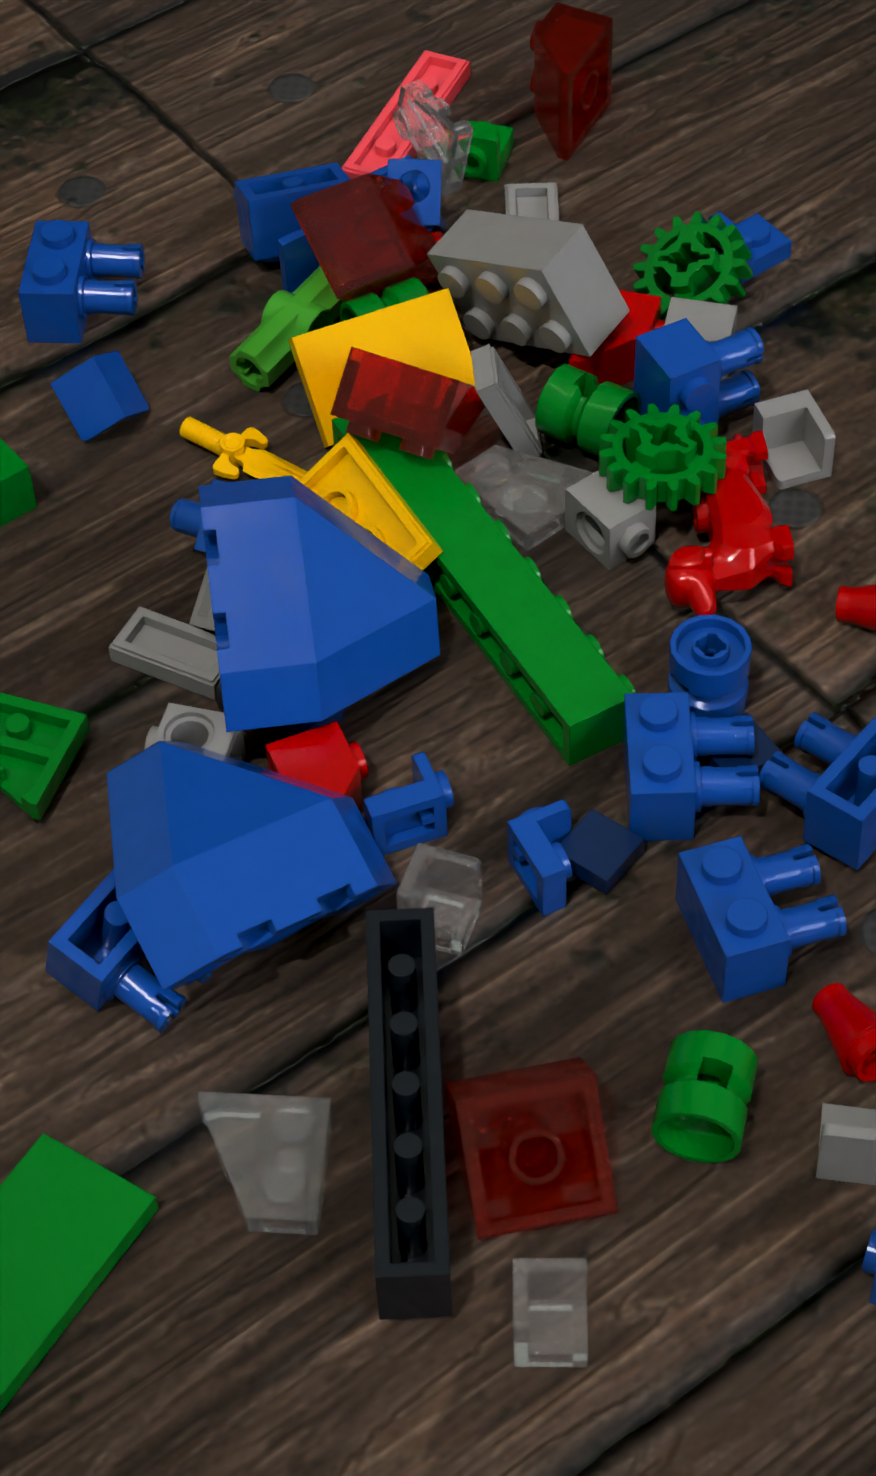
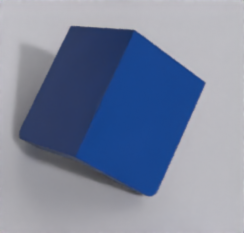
M118 350L93 356L50 383L83 441L91 440L122 420L141 415L149 410L147 401Z

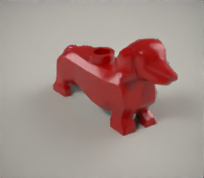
M762 430L755 431L745 438L741 434H734L732 441H727L725 478L717 481V491L714 495L701 491L700 504L692 505L696 534L707 533L710 544L707 547L683 546L675 550L671 555L665 571L664 586L667 599L674 607L691 608L696 616L713 615L717 610L715 592L724 590L747 591L754 588L762 580L770 577L780 585L792 587L793 572L787 560L794 559V542L789 525H779L771 528L773 516L770 507L761 496V494H766L767 490L762 460H768V449Z

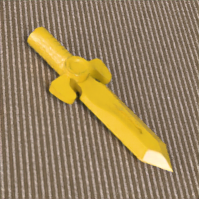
M191 416L187 417L181 424L179 430L181 437L220 456L213 464V473L217 476L237 479L240 476L239 466L243 467V472L257 479L291 475L299 481L308 472L264 450L268 447V439L256 428L249 427L241 434H225Z

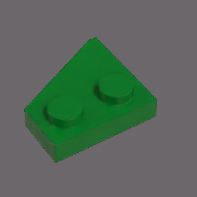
M0 692V790L31 818L41 820L88 735L90 728L87 714Z

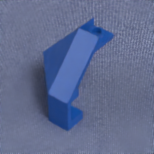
M290 475L198 486L226 732L323 721L441 655L437 603L430 576Z
M158 741L107 772L116 899L163 990L189 985L243 953L268 949L323 917L343 915L397 884L359 809L350 796L180 741Z

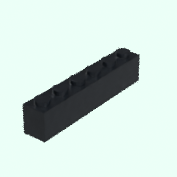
M434 907L366 911L374 1256L379 1320L453 1316Z

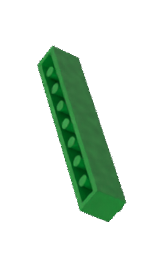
M390 395L332 419L334 446L347 433L356 438L443 549V552L423 570L430 576L433 589L568 766L622 742L624 694L636 693L630 680L623 674L617 675L605 660L603 650L597 639L591 634L585 635L574 622L571 610L564 598L558 594L554 596L542 582L535 562L528 556L524 558L513 546L508 530L499 519L493 520L482 507L480 497L474 486L468 482L464 484L453 471L452 463L445 450L441 447L435 448L425 436L419 418L413 412L407 413L396 398Z

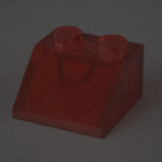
M557 2L543 20L536 22L531 32L530 49L534 51V70L530 80V90L535 93V116L557 157L568 161L611 103L613 18Z
M367 173L301 197L290 205L337 299L351 300L371 292L381 298L383 289L387 286L412 277L419 279L425 286L438 276L437 270L427 255L436 244V241L431 233L421 225L412 207L414 205L413 196L409 189L398 179Z
M351 346L330 415L349 420L346 429L348 433L376 442L380 441L382 432L402 438L399 446L400 450L432 460L435 449L452 454L456 452L485 408V405L476 393L475 386Z
M582 1057L445 1082L457 1156L478 1240L618 1212L596 1074Z

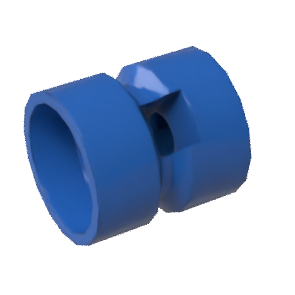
M713 614L698 615L687 619L674 630L669 647L670 672L668 674L667 693L688 692L690 711H695L696 717H733L744 714L748 698V675L750 672L752 647L750 636L743 626L730 618Z

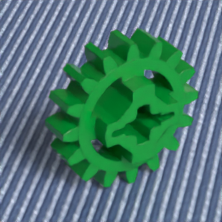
M696 211L689 224H684L679 216L673 217V229L666 232L659 227L654 230L655 236L658 239L655 245H641L640 250L647 260L633 265V270L640 278L633 286L637 293L662 297L661 320L665 321L671 296L663 293L662 286H667L671 293H675V298L728 305L727 301L731 296L744 298L746 295V291L739 281L753 276V271L746 262L752 257L751 251L734 224L727 226L718 214H715L707 223L701 212ZM711 244L723 249L724 254L719 255L715 248H711Z
M654 403L648 404L647 414L640 415L633 409L626 410L625 423L612 419L608 425V434L600 435L599 476L607 477L606 488L609 492L623 489V502L629 504L638 497L645 499L646 510L652 511L657 502H666L670 511H677L678 500L685 499L696 506L700 504L701 491L714 495L717 491V481L725 478L727 459L726 437L717 436L718 425L716 422L701 425L700 411L696 410L684 416L680 414V408L677 404H673L668 412H659L658 407Z

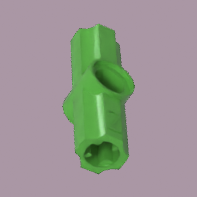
M335 254L330 260H325L293 293L279 290L272 295L264 308L261 325L229 356L231 370L237 374L244 386L260 392L264 387H270L295 361L288 340L292 337L333 325L334 320L340 315L341 304L357 298L364 291L363 276L356 271L352 262Z

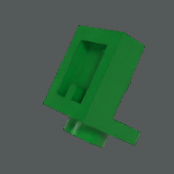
M464 120L461 128H450L447 134L448 174L498 182L514 145V127L495 125L485 121Z

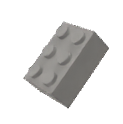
M467 209L427 253L438 272L437 277L440 285L444 289L449 288L450 294L464 315V325L472 334L481 339H493L514 343L519 346L526 345L549 349L558 353L566 352L590 357L630 311L583 224Z

